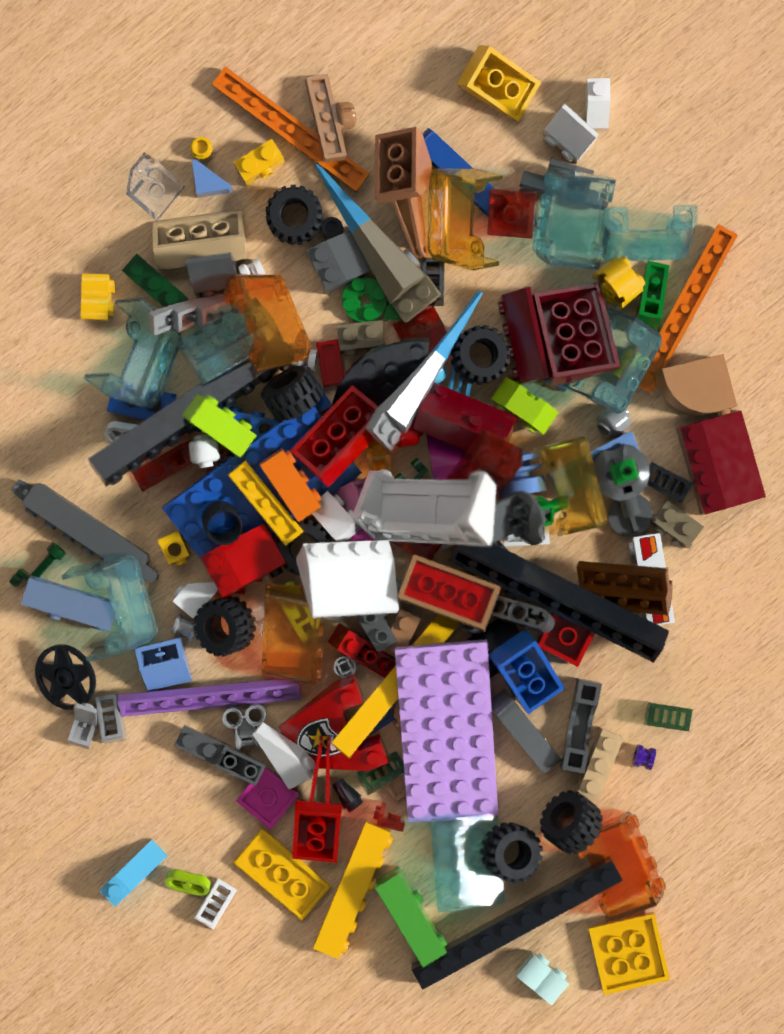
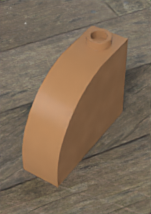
M724 354L663 368L654 372L657 386L663 397L671 406L683 413L695 416L716 413L718 417L730 414V409L737 407Z

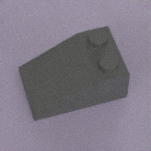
M351 231L330 238L306 250L327 294L349 284L356 278H361L372 272Z
M231 252L185 259L192 288L196 296L200 295V298L214 296L213 293L222 292L223 295L234 294L236 290L241 289L237 262Z

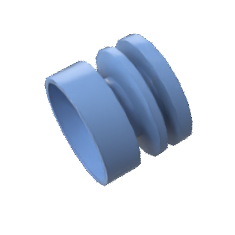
M539 452L515 453L499 459L498 463L493 462L494 468L504 466L505 470L495 473V477H506L507 480L498 485L500 500L511 496L516 491L523 490L532 494L547 490L544 476H533V471L541 468L542 465H531L530 462L540 458Z

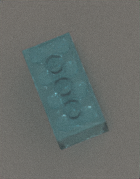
M254 298L243 303V305L233 311L224 314L214 322L206 324L193 334L185 336L177 342V345L186 363L204 385L282 340L271 316Z

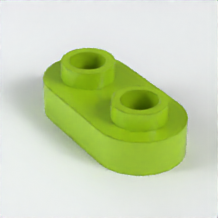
M181 869L168 871L165 878V885L168 888L197 896L207 895L211 885L210 880L205 875L184 872Z

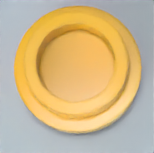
M197 137L191 142L190 151L195 158L204 160L212 154L213 146L208 138Z

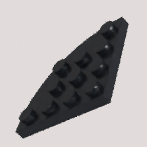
M430 338L401 339L400 342L380 345L361 356L346 371L345 376L337 386L332 406L352 385L377 406H380L426 359Z

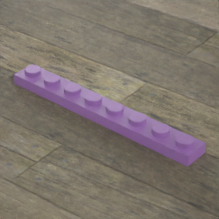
M298 677L118 695V705L121 717L300 700L301 690Z

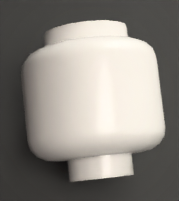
M210 435L194 436L193 440L189 442L190 460L193 464H199L200 468L213 467V462L219 460L218 442L211 438Z

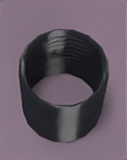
M216 501L208 505L203 512L202 522L209 539L215 544L222 546L230 545L241 536L243 529L242 521L236 509L230 503ZM228 512L236 516L235 525L226 533L217 534L208 529L209 521L218 513Z

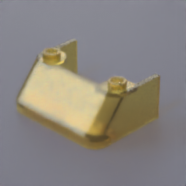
M440 168L432 170L429 177L427 244L428 252L432 258L470 271L499 266V261L484 257V243L478 236L473 235L474 192L484 191L487 182L503 180V175L481 169Z
M581 436L537 448L542 464L551 468L561 509L559 518L556 519L559 530L557 535L563 536L606 526V513L586 437Z

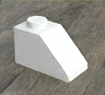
M587 78L585 83L586 123L592 129H608L611 102L610 78Z
M214 582L181 585L173 594L176 596L173 602L194 619L195 616H198L196 613L198 609L202 608L204 603L211 601L219 590Z

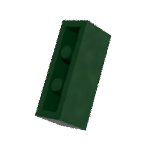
M137 253L122 270L163 307L189 300L187 296Z

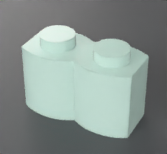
M532 952L515 974L545 1001L553 1005L569 985L566 980L567 975L558 967L555 970L548 965L550 961L541 953L536 955Z

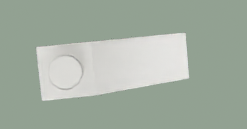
M264 722L252 733L288 789L312 778L316 764L303 748Z

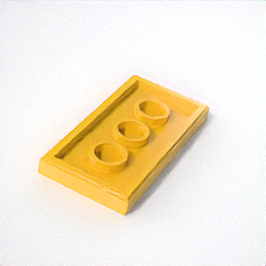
M263 827L233 861L238 868L301 921L331 887L330 883L300 859H292V851Z

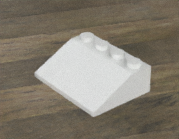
M389 540L303 544L296 557V562L312 618L397 613L399 611L395 562Z

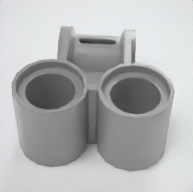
M260 703L251 704L245 713L238 706L228 707L222 716V721L226 727L235 728L236 748L241 749L243 746L251 745L260 747L252 733L257 728V725L264 721L266 717L265 707ZM258 709L261 711L262 717L254 720L250 717V711ZM231 711L236 712L239 715V721L235 723L230 722L227 714Z

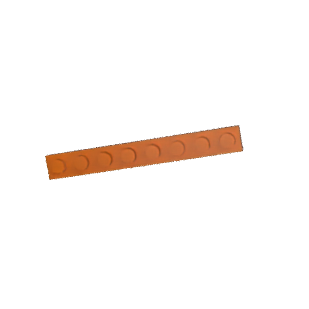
M226 66L213 81L212 86L356 193L369 177L370 173L349 157L346 160L324 163L318 136L315 132Z
M719 224L716 226L645 356L642 365L631 383L650 394L653 392L657 385L654 372L667 367L738 234Z

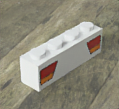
M660 533L630 538L631 542L628 543L629 555L634 557L636 566L666 568ZM672 602L668 615L639 613V616L657 625L675 623Z

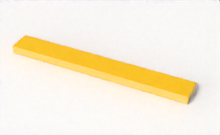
M437 615L412 646L444 643L460 623ZM396 665L331 742L347 758L354 753L398 699Z

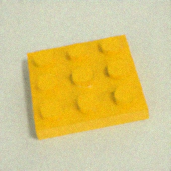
M654 912L588 927L604 995L670 980Z

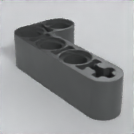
M498 596L490 616L491 618L541 633L551 631L555 624L553 616L546 610L502 596ZM504 604V609L497 613L498 605ZM525 610V615L521 619H517L518 612ZM534 616L541 620L545 618V621L538 623L533 618ZM460 623L461 628L471 635L476 636L483 632Z
M505 689L491 698L492 711L544 774L561 761V758Z

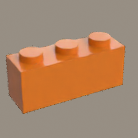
M281 448L259 464L297 521L300 522L321 508L319 501L322 498L315 488L310 490L306 484L309 479L302 469L298 471L293 465L297 461L289 450L285 452Z

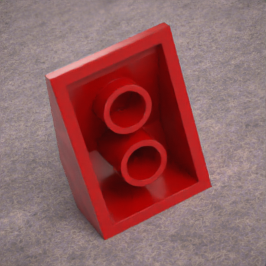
M265 523L242 534L234 543L224 546L220 545L201 556L222 597H229L286 564Z

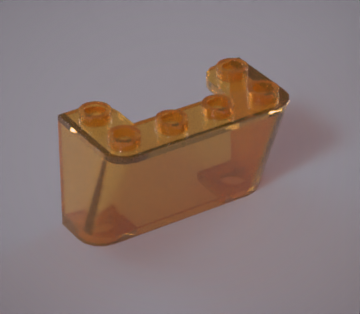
M233 274L224 292V298L228 305L232 308L238 307L239 312L244 315L246 329L248 333H251L254 340L251 349L248 351V358L250 363L254 364L256 372L306 360L310 354V342L283 277L279 274Z
M266 584L261 675L316 685V681H321L323 645H318V638H323L324 624H319L320 617L312 618L303 586Z
M628 811L602 822V829L598 832L600 834L599 837L594 839L595 843L592 846H587L585 851L580 850L578 855L580 859L587 855L590 865L610 856L623 881L603 891V895L598 901L606 921L609 922L657 906L664 895L666 885L663 878L659 877L656 871L657 863L655 858L650 856L648 852L647 839L640 833L637 816L635 814L632 815Z

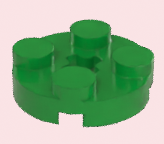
M363 277L354 279L346 286L342 295V303L345 312L352 320L368 322L381 317L386 309L387 298L378 281ZM369 295L368 299L371 303L361 306V301L358 300L359 296Z

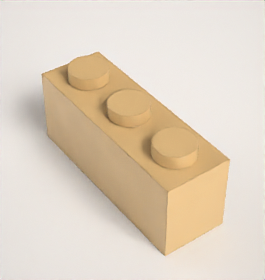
M599 727L588 755L585 774H581L575 790L593 800L600 801L624 739L621 735Z

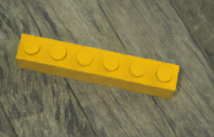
M366 819L314 942L313 949L336 959L339 958L341 953L345 955L350 943L346 939L349 932L354 933L358 924V920H355L358 911L363 912L367 902L364 896L367 890L371 892L376 881L375 878H372L375 870L380 871L385 858L381 857L384 848L388 850L392 843L391 829Z

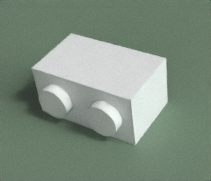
M327 491L321 496L322 500L319 501L321 508L313 512L312 515L336 542H347L361 527L352 518L353 511L350 509L347 512L342 507L345 502L337 494L332 496Z

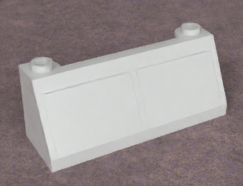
M369 470L352 518L374 541L389 540L394 542L490 546L493 536L496 485L489 478L488 474L481 471L471 473L469 476L470 481L395 479L388 470Z

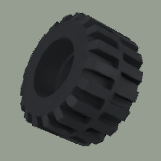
M291 185L289 188L283 186L281 191L278 192L276 190L273 193L274 196L269 198L268 206H266L265 210L266 221L272 234L279 241L287 242L288 245H293L294 243L302 245V242L311 241V238L313 236L316 237L319 228L321 229L323 219L322 207L318 197L310 189L306 190L301 185L300 187ZM293 203L303 205L308 212L307 220L298 227H289L281 219L283 209Z
M477 325L467 329L459 336L450 353L453 356V359L450 361L451 365L454 364L456 367L453 369L455 373L459 372L461 374L460 378L462 380L467 379V383L487 384L500 377L506 371V366L510 363L508 357L511 355V350L507 349L510 344L508 341L505 342L503 340L505 337L503 333H497L498 329L494 327L489 329L488 325L482 327ZM481 343L488 347L492 356L488 367H479L471 361L469 349L472 344Z
M300 365L289 368L272 378L262 389L261 398L276 421H288L312 409L320 401L324 391L311 368L307 365Z
M306 519L300 522L296 521L304 531L301 534L312 536L317 543H332L330 534L319 523ZM277 537L276 544L286 561L283 567L288 572L300 576L296 558L291 552L292 541L285 546L280 538Z
M232 596L221 597L204 603L202 608H199L196 612L198 616L194 617V622H196L194 631H197L195 637L197 640H200L201 643L199 645L202 648L206 647L207 653H213L217 657L221 655L222 657L248 647L251 644L250 641L255 637L253 632L256 631V626L253 623L256 620L251 615L252 609L246 607L247 603L245 601L240 602V598H232ZM222 617L225 619V621H226L227 624H228V628H229V634H228V635L224 632V630H223V628H222V625H221V618H222Z
M567 790L566 793L563 791L559 793V796L555 795L552 801L545 805L546 809L541 814L543 818L540 819V824L542 825L540 830L545 839L567 854L572 852L578 854L580 850L585 851L587 846H592L595 843L594 839L599 837L600 834L598 832L602 829L600 822L603 821V817L600 815V809L584 795L572 790Z
M503 822L500 823V826H493V832L488 831L485 834L487 839H483L481 843L484 845V849H480V854L484 855L481 860L486 865L485 869L491 872L493 876L509 883H519V880L525 882L527 881V876L532 878L535 875L533 871L540 868L538 862L543 860V856L540 855V852L543 851V846L538 845L541 842L539 837H536V833L512 822H509V824ZM517 840L519 854L515 861L506 865L504 851L508 844Z

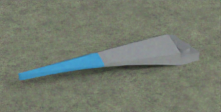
M478 290L456 322L419 367L376 409L366 429L384 449L392 451L395 444L398 443L402 432L407 433L418 413L419 407L429 393L483 294L482 291Z

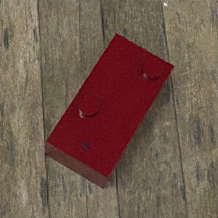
M434 383L418 409L413 429L498 463L512 437L518 417Z

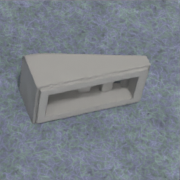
M118 694L95 697L101 742L108 744L126 740L124 722L118 705ZM111 702L114 704V706L102 708V704ZM115 711V715L104 717V713ZM116 721V724L106 726V722ZM113 730L118 731L117 734L108 735L107 733L108 731Z

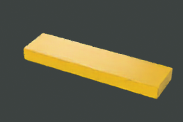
M246 460L228 474L230 479L285 546L304 532Z

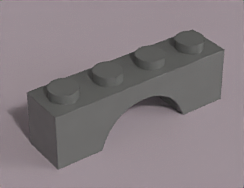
M581 678L576 680L560 762L562 770L585 774L589 754L590 732L602 687L600 682Z

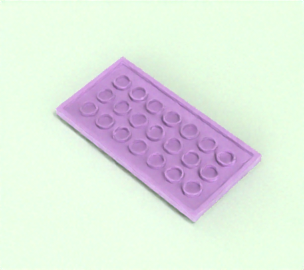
M487 640L395 647L408 823L498 815Z

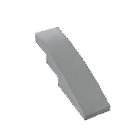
M234 293L209 296L149 312V332L155 336L173 328L177 332H181L196 325L204 329L239 315V295Z

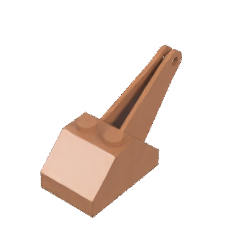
M417 127L375 135L374 199L379 203L392 201L411 252L418 259L428 256L421 196L431 184L432 162L423 133Z

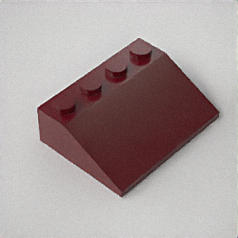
M600 282L533 294L532 298L548 368L550 387L575 383L620 368Z
M742 410L676 429L689 477L693 483L692 487L700 515L710 514L766 497Z

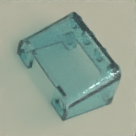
M550 168L544 177L546 186L540 200L542 209L536 223L538 231L537 237L533 241V252L548 265L599 269L603 247L597 244L595 240L603 200L612 203L616 180L607 176Z
M697 205L673 206V216L667 221L666 229L628 230V207L604 208L599 216V245L602 258L606 261H610L613 257L621 258L622 256H625L629 261L680 260L685 258L689 253L697 224ZM613 213H619L623 218L622 224L619 221V219H617L616 217H612L611 215Z
M606 306L607 314L610 316V326L620 368L578 381L573 386L570 384L560 386L609 411L619 414L630 403L660 348L662 338L659 332L638 318Z

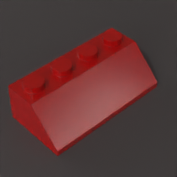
M352 385L299 440L290 452L318 480L329 488L375 439L366 429V426L379 406Z

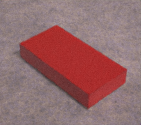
M338 339L316 342L323 388L339 385L344 377Z

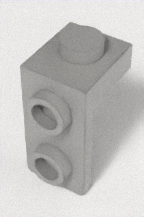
M75 703L74 722L67 739L68 744L85 749L90 748L98 726L97 709L88 703Z

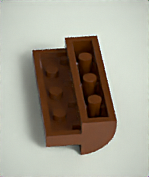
M587 561L578 562L576 567L580 587L631 612L657 615L669 614L673 583L672 580H669L668 568Z

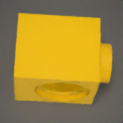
M179 530L157 540L169 565L175 563L176 567L188 562L187 557L192 555ZM174 543L181 546V553L178 556H173L170 552V547Z

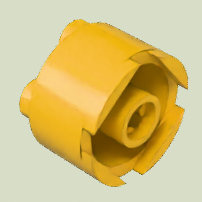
M625 256L621 258L613 257L592 275L593 279L597 278L598 283L600 282L604 299L609 304L615 302L619 305L616 307L619 310L643 292V286L646 284L640 274H635L631 268L630 261Z

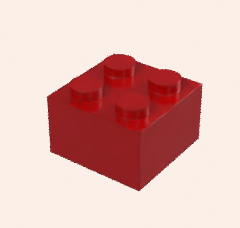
M551 613L555 621L554 627L547 633H541L537 644L540 648L578 667L595 634Z

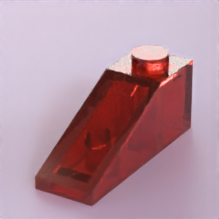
M190 441L176 446L132 472L142 492L196 465L190 460L188 447Z

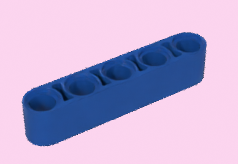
M427 128L423 132V137L432 166L487 217L493 220L508 204V201L434 131Z

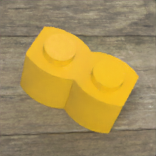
M82 273V320L110 321L111 316L115 315V303L111 302V294L115 293L116 282L112 280L110 274Z

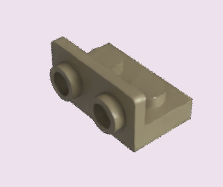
M382 320L337 325L340 353L345 352V356L358 355L360 350H367L369 352L385 344Z
M668 500L665 501L651 521L655 525L653 529L662 536L667 534L672 537L673 540L671 542L680 549L684 547L690 549L693 541L704 527Z

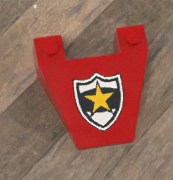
M353 674L331 683L279 726L281 734L303 748L309 757L313 758L315 764L318 755L320 735L323 736L319 769H326L328 736H331L332 742L349 722L344 710L363 703V693L355 675ZM380 734L364 739L349 758L332 744L330 746V769L369 771L388 763V752Z

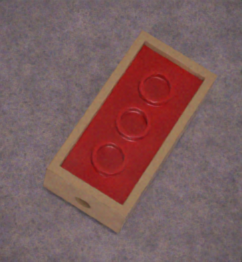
M413 554L397 598L400 601L485 632L501 588L498 585Z

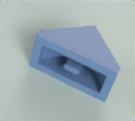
M196 159L192 161L196 193L199 198L232 192L233 189L230 184Z

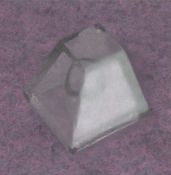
M144 152L130 169L126 195L153 219L158 221L185 186L157 160Z

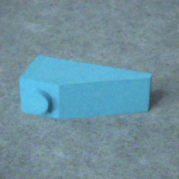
M152 839L99 891L116 907L168 855Z

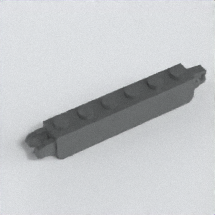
M18 479L11 491L23 501L21 504L26 506L25 511L34 517H37V515L45 519L43 522L45 525L53 530L59 528L64 532L62 536L73 543L77 540L83 544L81 548L91 555L95 552L102 557L100 561L110 568L113 565L119 568V574L126 579H138V577L147 580V582L149 581V583L159 580L160 574L148 565L150 557L147 552L47 485L41 483L31 485Z

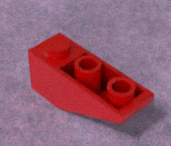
M341 623L338 624L328 640V643L335 649L383 678L396 665L395 657L385 651L377 652L370 641Z

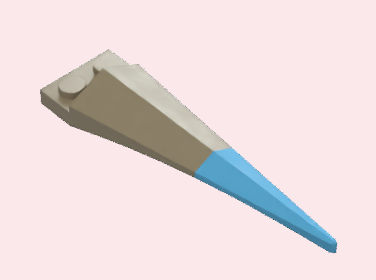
M315 164L318 173L386 298L402 320L406 323L440 297L441 293L429 276L371 220L320 165Z

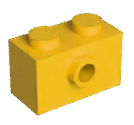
M270 139L233 163L245 184L249 186L260 178L265 179L269 177L273 170L285 164V160L273 139Z

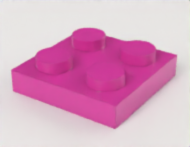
M265 766L257 785L255 786L250 783L237 798L236 802L271 830L300 793L294 788L288 789L282 778Z

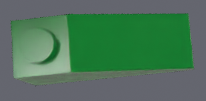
M647 261L643 278L646 284L643 286V292L639 297L633 330L656 334L662 319L670 265Z

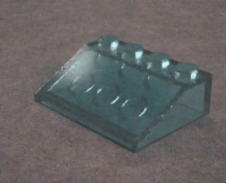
M478 814L430 819L438 912L460 911L505 902L503 880L493 876L491 872L485 869L486 865L481 860L484 855L480 854V849H484V845L481 844L482 840L487 839L485 834L488 831L493 832V826H498V815Z

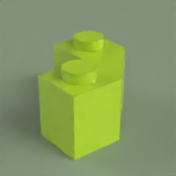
M505 377L491 398L498 405L496 408L517 416L524 422L523 427L533 434L535 431H538L544 435L559 413L540 397L537 398L528 392L525 387Z

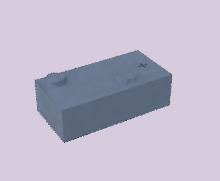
M31 575L28 579L21 605L48 612L47 617L56 620L64 617L91 625L92 628L100 631H110L119 602Z

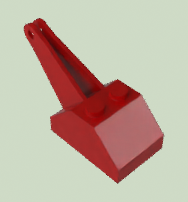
M320 735L309 802L296 801L292 859L337 863L342 805L330 804L331 736L327 738L326 803L313 802L323 746V736Z

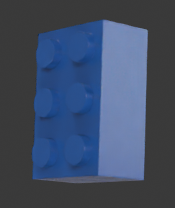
M526 629L488 654L515 699L527 714L565 689L536 640Z

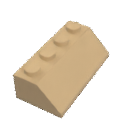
M242 210L153 222V252L157 269L171 270L186 267L185 259L230 252L235 261L247 259Z

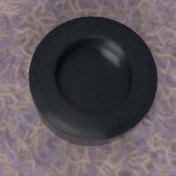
M326 218L322 222L321 233L327 240L343 234V224L338 218Z

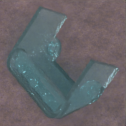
M142 298L116 300L114 304L129 315L126 331L128 336L134 340L120 377L112 373L85 374L84 379L110 398L142 408H153L160 399L181 345V332H177L173 328L154 336L149 332V312L156 309Z
M125 554L73 566L61 575L62 580L84 575L86 583L91 589H107L119 631L111 633L106 638L105 646L95 648L86 657L87 662L121 655L151 642L158 633L157 624L139 562L133 555Z

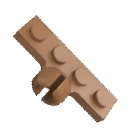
M328 74L308 76L305 79L323 162L346 160L347 153L341 131L355 127L356 112L351 110L355 109L354 105L351 102L338 103L334 100Z

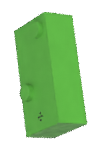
M398 866L378 878L375 882V889L422 967L446 954V945H448L442 933L438 932L422 906L421 902L424 900L417 889L413 891L400 867Z

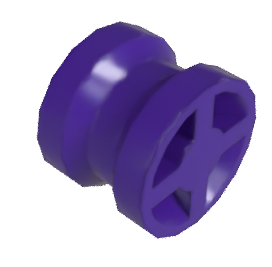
M637 744L632 766H644L645 769L651 770L655 761L656 749H646L643 745Z

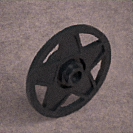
M57 644L44 650L38 657L35 666V677L40 691L49 702L62 709L74 710L75 704L61 702L66 695H69L78 704L88 703L92 699L96 689V676L91 663L82 652L69 645ZM55 651L54 663L43 662L50 652ZM69 653L75 655L83 664H73ZM42 676L51 682L50 692L46 688ZM89 676V691L87 694L81 682Z

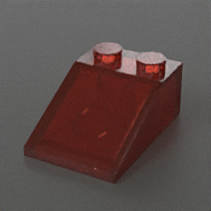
M483 429L448 475L447 480L470 481L469 476L471 473L481 471L488 474L489 478L496 485L497 492L510 482L521 468L523 449Z

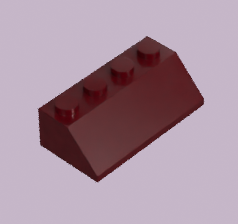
M525 287L502 295L501 301L498 302L500 315H504L506 321L502 326L504 336L509 337L510 345L507 349L511 350L509 359H514L515 367L512 368L514 381H518L520 385L546 380L549 377L531 288Z

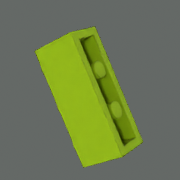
M197 393L182 416L241 458L257 436L250 431L252 426L243 419L239 422L234 419L236 414L228 408L224 407L222 410L216 405L219 402L207 394L206 397H203Z

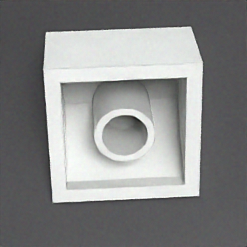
M566 104L561 107L543 132V135H545L544 139L552 147L556 145L562 151L561 155L567 161L575 163L594 145L599 135Z

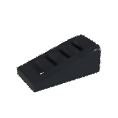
M422 258V271L428 276H440V279H431L435 286H439L437 289L441 296L429 306H444L445 258ZM427 267H440V270H427Z
M651 462L649 465V480L655 470L659 471L654 482L648 480L647 485L678 503H682L693 483ZM663 474H665L667 477L662 486H659L658 483ZM671 479H674L675 482L670 491H668L666 488ZM680 483L683 484L679 494H674Z

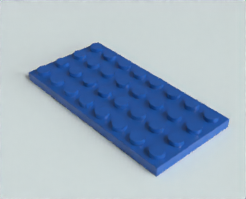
M315 407L297 418L278 422L253 440L241 458L236 454L232 455L162 506L164 512L200 559L201 556L220 546L209 539L202 522L204 510L208 505L216 501H225L234 506L242 521L243 529L241 535L265 523L272 537L276 536L275 532L228 476L230 472L245 460L295 521L297 520L259 463L281 448L285 452L290 451L320 420L321 415ZM293 455L297 461L293 465L298 471L301 469L304 471L309 479L306 484L310 490L315 488L320 497L327 491L333 495L340 487L362 474L353 461L328 488ZM228 512L218 513L209 521L208 529L217 534L226 533L235 525L236 516Z

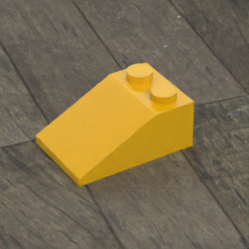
M478 45L456 85L473 97L519 122L541 82L492 47Z

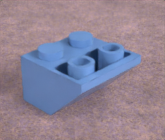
M182 637L135 648L140 673L148 691L193 681Z

